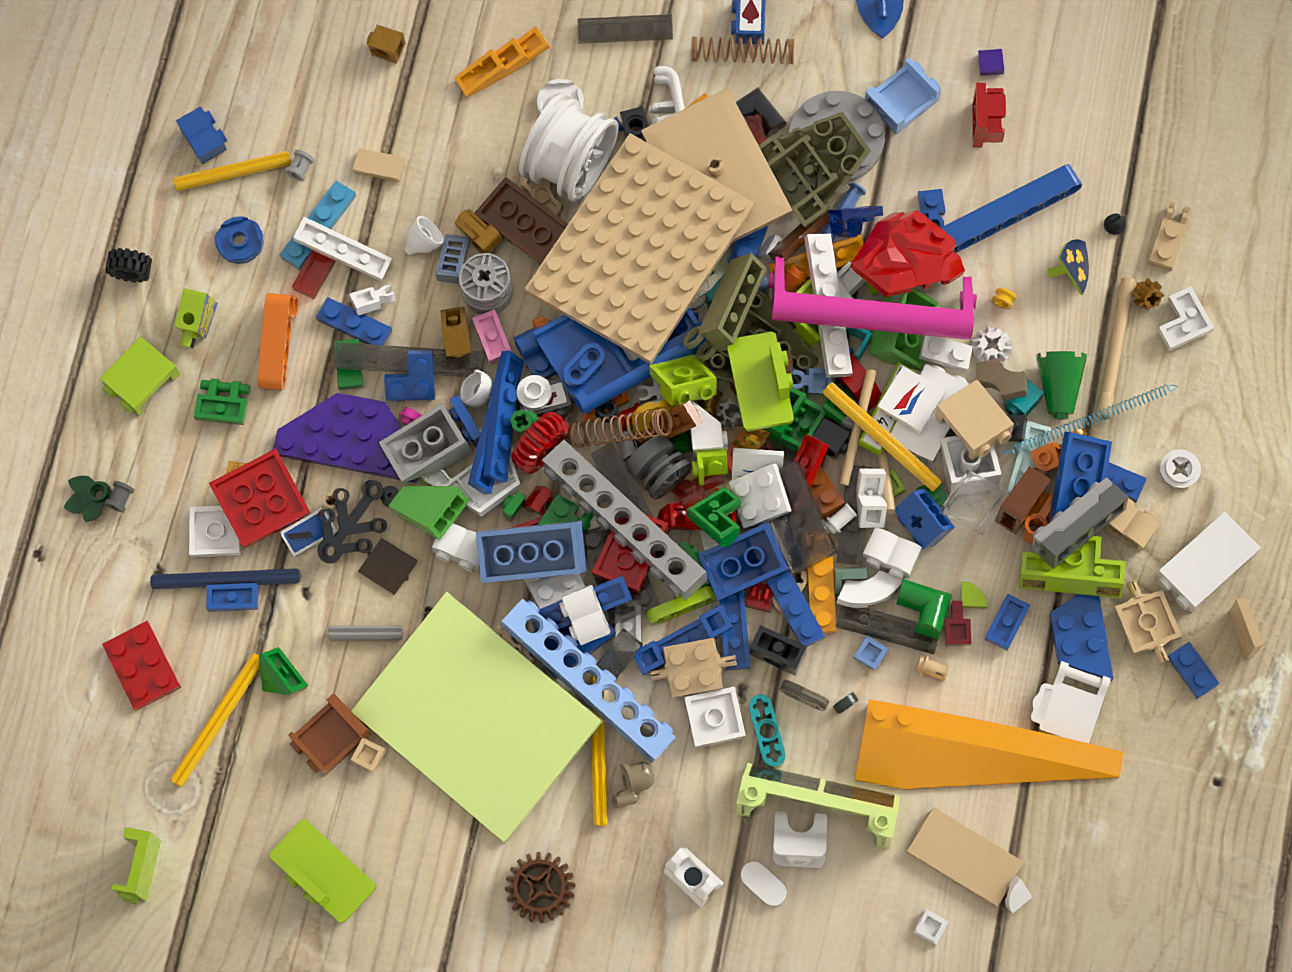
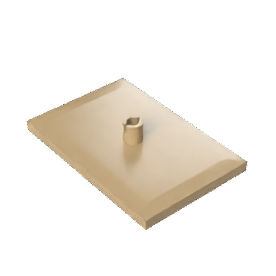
M728 88L641 130L645 141L650 145L755 202L754 209L731 243L793 213Z

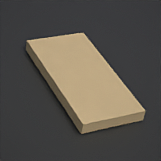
M934 807L906 852L996 908L1007 892L1009 883L1017 875L1024 863Z

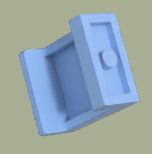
M907 58L904 66L879 87L871 86L866 90L865 99L875 107L885 124L897 135L939 101L941 90L938 82L933 78L930 79L918 62H913L910 58Z

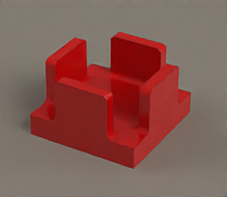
M976 83L972 101L973 147L982 148L983 143H1002L1005 135V129L1002 128V118L1006 117V95L1004 94V88H986V83Z

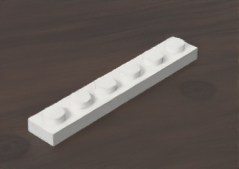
M807 234L805 245L813 295L841 297L831 234ZM818 325L826 378L850 377L853 372L846 328Z

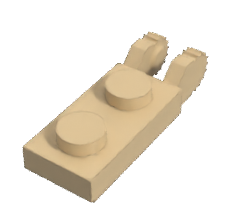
M1170 201L1165 218L1163 217L1148 262V264L1170 271L1173 269L1187 226L1185 223L1191 208L1185 206L1181 213L1180 222L1170 220L1176 208V203Z

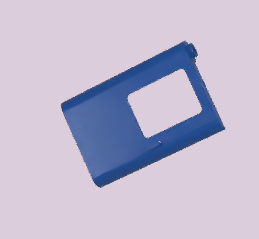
M690 307L682 317L688 328L687 331L666 342L652 364L640 358L630 360L621 347L565 315L533 331L537 343L583 415L652 377L649 374V365L689 356L696 352L701 344L707 340L704 337L692 349L684 346L683 340L687 333L693 328L702 325V322L697 320ZM699 333L695 334L690 342L694 341ZM588 343L599 344L605 352L604 362L600 368L580 387H571L566 384L563 378L566 364L584 345ZM593 354L587 356L590 361L597 359ZM573 372L571 377L577 379L580 377V374Z

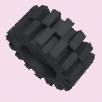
M122 248L112 249L108 252L105 271L106 274H109L110 277H115L117 280L123 279L125 282L129 280L132 283H136V281L139 283L146 282L149 279L152 258L143 252L138 253V250L130 251L128 248H125V250Z

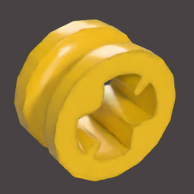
M997 288L992 302L1000 308L1012 309V302L1017 298L1016 294L1005 288Z

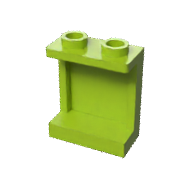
M140 336L100 377V380L104 384L102 389L111 398L117 396L121 400L119 404L127 412L131 413L134 411L140 416L142 414L140 408L169 378L174 381L180 375V372L171 361Z
M125 827L123 838L133 846H136L127 885L112 884L111 890L117 893L116 897L121 898L122 901L138 904V900L147 901L161 840L150 831Z

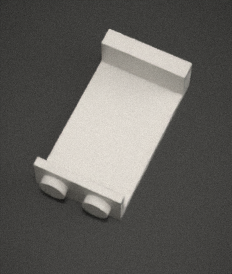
M925 364L920 376L946 390V394L941 402L969 385L963 377L957 375L953 377L936 365L930 366ZM936 410L921 434L899 421L896 422L891 432V435L930 469L941 447L940 439L945 438L950 429L946 421L940 423L935 417Z
M1224 512L1158 571L1156 575L1157 583L1164 591H1170L1176 597V603L1183 610H1188L1192 613L1203 600L1244 563L1255 557L1261 547Z

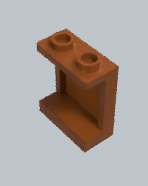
M335 693L326 699L328 704L296 733L291 732L288 734L292 740L289 745L298 755L304 753L309 758L306 763L315 773L321 771L325 776L358 747L362 737L367 739L371 735L369 730Z

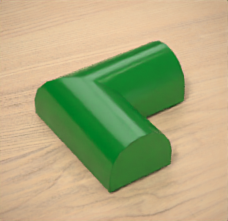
M724 486L688 508L686 514L691 521L721 547H727L735 541L740 529L728 515L741 507V500Z
M904 579L896 604L920 612L914 632L939 639L952 594Z

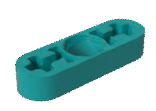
M755 695L749 702V712L761 757L767 767L779 768L785 761V750L772 702L765 695ZM758 701H761L763 705L767 704L768 707L764 708V714L766 718L771 716L772 719L761 720L759 710H754ZM764 725H770L774 728L775 733L770 738H764L760 735V728ZM773 743L775 753L781 754V756H778L777 762H773L771 758L767 759L766 756L770 755L769 745L763 747V744Z

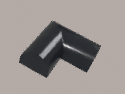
M758 87L736 101L747 125L753 121L766 138H769L787 124Z

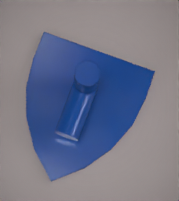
M857 0L858 10L863 21L881 38L886 37L900 20L904 0Z

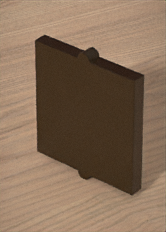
M381 538L373 551L367 554L368 558L358 572L395 595L404 581L409 580L408 575L418 560Z

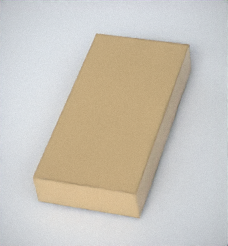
M358 148L352 170L353 173L400 182L406 160L405 157Z

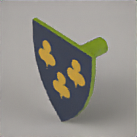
M1075 239L1064 244L1058 256L1061 265L1049 268L1048 275L1050 278L1067 273L1080 295H1083L1089 276L1086 242Z

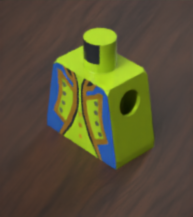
M183 288L175 327L182 332L180 346L194 349L197 337H207L218 304L207 293Z

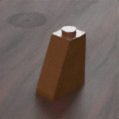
M1029 466L1000 506L995 522L1017 535L1026 518L1031 514L1050 484L1051 479L1048 478L1047 473L1039 468L1034 469Z

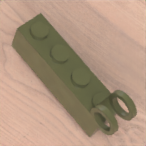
M752 253L730 260L702 325L690 330L683 340L684 346L692 349L704 337L707 339L696 352V357L700 361H706L711 358L719 348L733 345L767 270ZM699 333L697 338L694 341L690 342L691 338L695 334ZM712 345L711 349L706 354L702 355L704 350L708 346Z

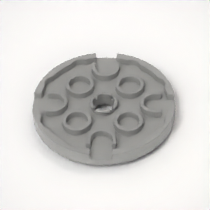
M828 91L815 95L798 108L791 120L789 133L794 128L800 127L802 129L813 125V122L843 112L871 150L849 182L864 176L877 164L885 144V128L878 111L866 99L850 92Z

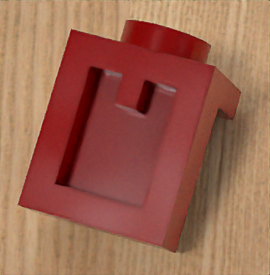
M669 502L659 510L658 519L669 523L666 534L671 530L695 531V529L684 528L687 503Z

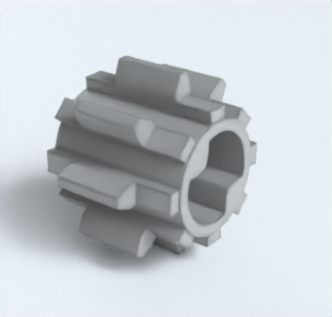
M729 398V403L719 404L720 412L716 416L718 420H721L722 428L731 427L732 431H735L736 426H743L742 417L738 413L740 409L738 401L735 403ZM729 412H735V417H728Z

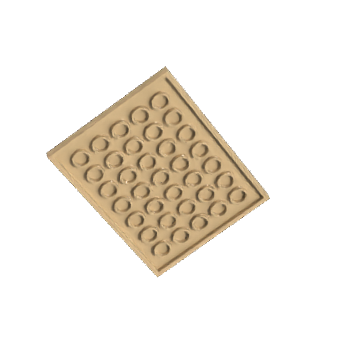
M629 133L525 287V293L647 363L652 364L754 209L755 202Z

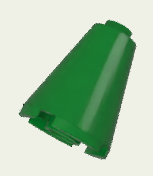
M1050 351L1046 352V357H1042L1041 353H1037L1036 360L1048 414L1053 415V419H1069V415L1074 414L1087 354L1081 352V357H1075V352Z

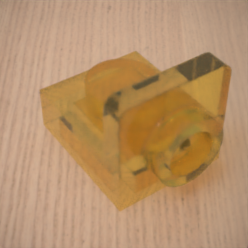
M743 428L734 440L730 456L733 457L734 448L760 450L768 440L770 433L763 429L746 431Z

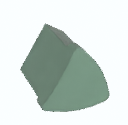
M865 566L834 567L835 596L840 595L842 579H867V568Z

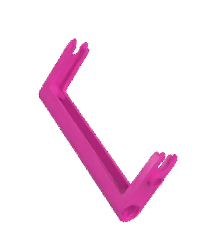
M777 256L775 257V269L773 273H769L768 288H772L771 320L963 340L972 339L977 294H973L972 277L963 276V291H960L959 294L960 310L786 292L784 287V258Z

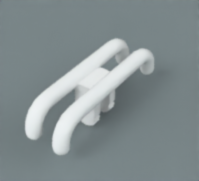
M657 66L654 68L653 72L656 75L654 81L656 84H666L670 87L672 100L650 105L649 112L651 114H672L653 118L651 121L652 125L685 109L679 77L672 68L667 66Z

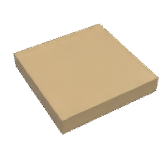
M1243 597L1234 602L1228 611V615L1246 660L1253 658L1264 643L1246 597Z

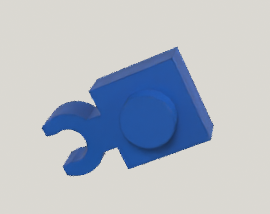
M942 189L918 191L920 213L928 217L933 223H937L940 228L943 227L944 220L939 216L945 215Z

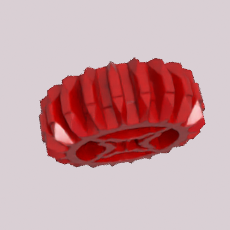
M552 411L543 414L542 417H538L516 443L511 456L512 462L525 473L532 474L537 472L544 466L542 459L567 438L570 429L569 424L561 415Z

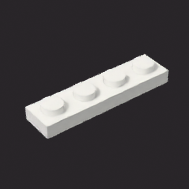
M303 217L293 237V241L382 282L392 262L391 257L306 217Z

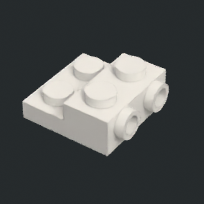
M579 574L523 579L539 609L562 600L563 595L585 587Z

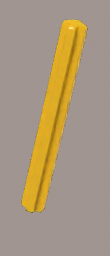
M284 151L173 178V183L177 191L287 166L291 164L289 152Z

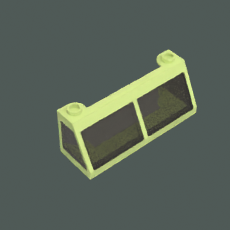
M747 763L737 799V815L749 817L751 811L756 807L765 808L767 795L868 817L866 830L871 831L875 835L877 840L876 846L890 847L898 814L900 796Z

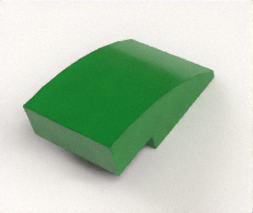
M793 387L789 389L794 416L793 422L759 430L797 454L805 434L813 436L824 418L828 419V416L822 406L806 399L807 394Z

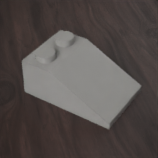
M443 403L379 442L402 483L451 466L473 452Z

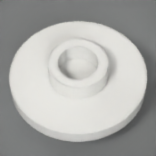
M528 376L517 387L518 400L526 408H542L551 399V386L541 376Z

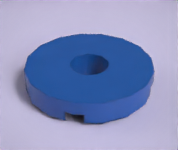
M243 216L232 217L224 221L215 235L216 248L221 257L235 264L248 263L255 259L262 251L264 245V236L259 225L255 221ZM243 235L246 237L244 243L240 245L233 243L236 236Z

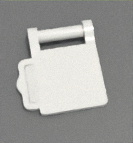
M1061 661L1054 684H1042L1039 693L1034 697L1031 720L1039 723V729L1044 732L1089 743L1111 678L1105 676L1099 678L1068 667V663ZM1066 676L1099 688L1097 695L1062 683L1064 677Z

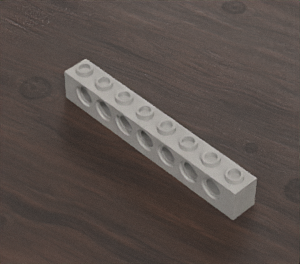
M565 440L542 459L545 475L552 481L557 480L562 485L561 489L570 498L574 496L579 501L578 504L587 514L591 512L596 516V522L600 527L615 533L614 539L622 547L627 545L633 551L631 552L632 556L639 563L646 562L650 567V573L659 581L663 579L668 584L667 588L674 596H681L686 601L707 581L706 571ZM568 469L576 470L573 475L564 474ZM586 485L593 486V489L589 492L581 490ZM604 501L611 503L607 508L599 507L600 503ZM619 518H627L629 520L624 525L616 523ZM639 534L647 536L645 540L640 542L634 540ZM655 551L665 553L661 558L652 557ZM676 567L683 570L678 575L670 573L671 569Z

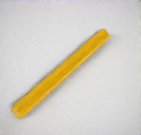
M832 382L828 384L823 390V394L926 487L931 491L938 488L942 480L840 388Z
M253 653L176 768L170 778L171 782L175 785L182 787L260 670L259 655Z
M591 675L590 685L595 684V677ZM591 708V712L603 721L591 736L593 823L597 827H603L608 824L605 720Z

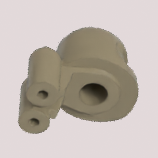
M643 761L632 765L627 763L620 764L625 789L612 796L614 806L621 807L635 804L640 799L636 792L650 789L654 783L655 775L652 767L647 762Z

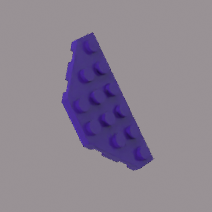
M336 393L279 428L272 450L276 449L280 457L400 480L379 442L402 427L386 402ZM418 478L410 480L408 482L417 484Z

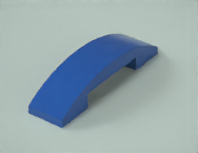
M719 605L700 615V619L657 642L653 640L633 651L632 654L642 674L646 675L650 671L665 667L666 659L663 647L715 638L716 640L731 630L733 625L723 606Z

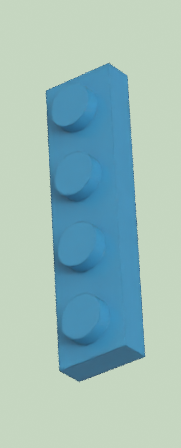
M336 180L307 218L332 229L357 195L353 190ZM292 237L279 256L293 267L301 270L315 251L293 241Z

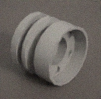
M481 253L468 258L462 265L459 272V284L467 307L480 315L494 309L497 314L504 311L513 297L511 275L505 261L497 255Z

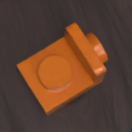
M1051 442L1031 451L1035 467L1044 472H1049L1053 469L1058 471L1062 446Z

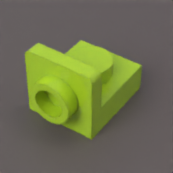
M726 449L696 451V461L692 462L693 477H698L699 485H704V476L728 474Z

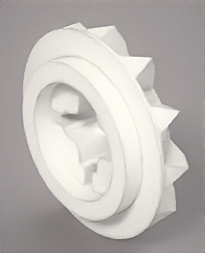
M987 326L985 329L978 331L973 338L972 351L981 362L997 358L1004 362L1011 353L1012 341L1009 339L1007 332H1003L999 327L989 328ZM986 340H989L990 342L998 340V343L996 345L997 349L995 350L994 348H990L986 350V347L988 345V342Z
M1182 449L1167 453L1160 463V474H1162L1164 482L1172 485L1173 488L1185 489L1194 485L1201 473V466L1196 456ZM1187 464L1184 470L1186 475L1182 473L1173 475L1176 469L1175 465L1181 467Z

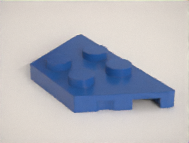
M1078 594L1050 613L1057 663L1060 665L1061 661L1069 664L1068 667H1073L1102 678L1105 676L1111 678L1110 681H1112L1114 678L1100 597Z

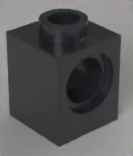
M643 106L621 111L620 121L624 129L625 138L631 133L645 141L641 130L649 127ZM634 126H639L642 128L639 131L631 130V128Z
M824 418L813 437L828 444L829 447L826 455L837 460L840 454L845 455L847 452L850 432Z

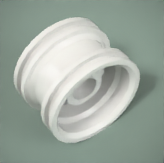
M560 93L547 104L536 120L522 151L519 172L522 177L530 178L536 184H541L545 180L556 184L558 195L568 198L570 202L576 204L589 194L606 167L617 139L618 122L612 118L608 119L603 113H597L590 117L580 112L581 106L579 101L570 99L568 95Z

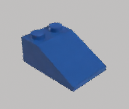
M769 523L738 535L735 541L727 547L716 545L698 554L718 601L790 570Z

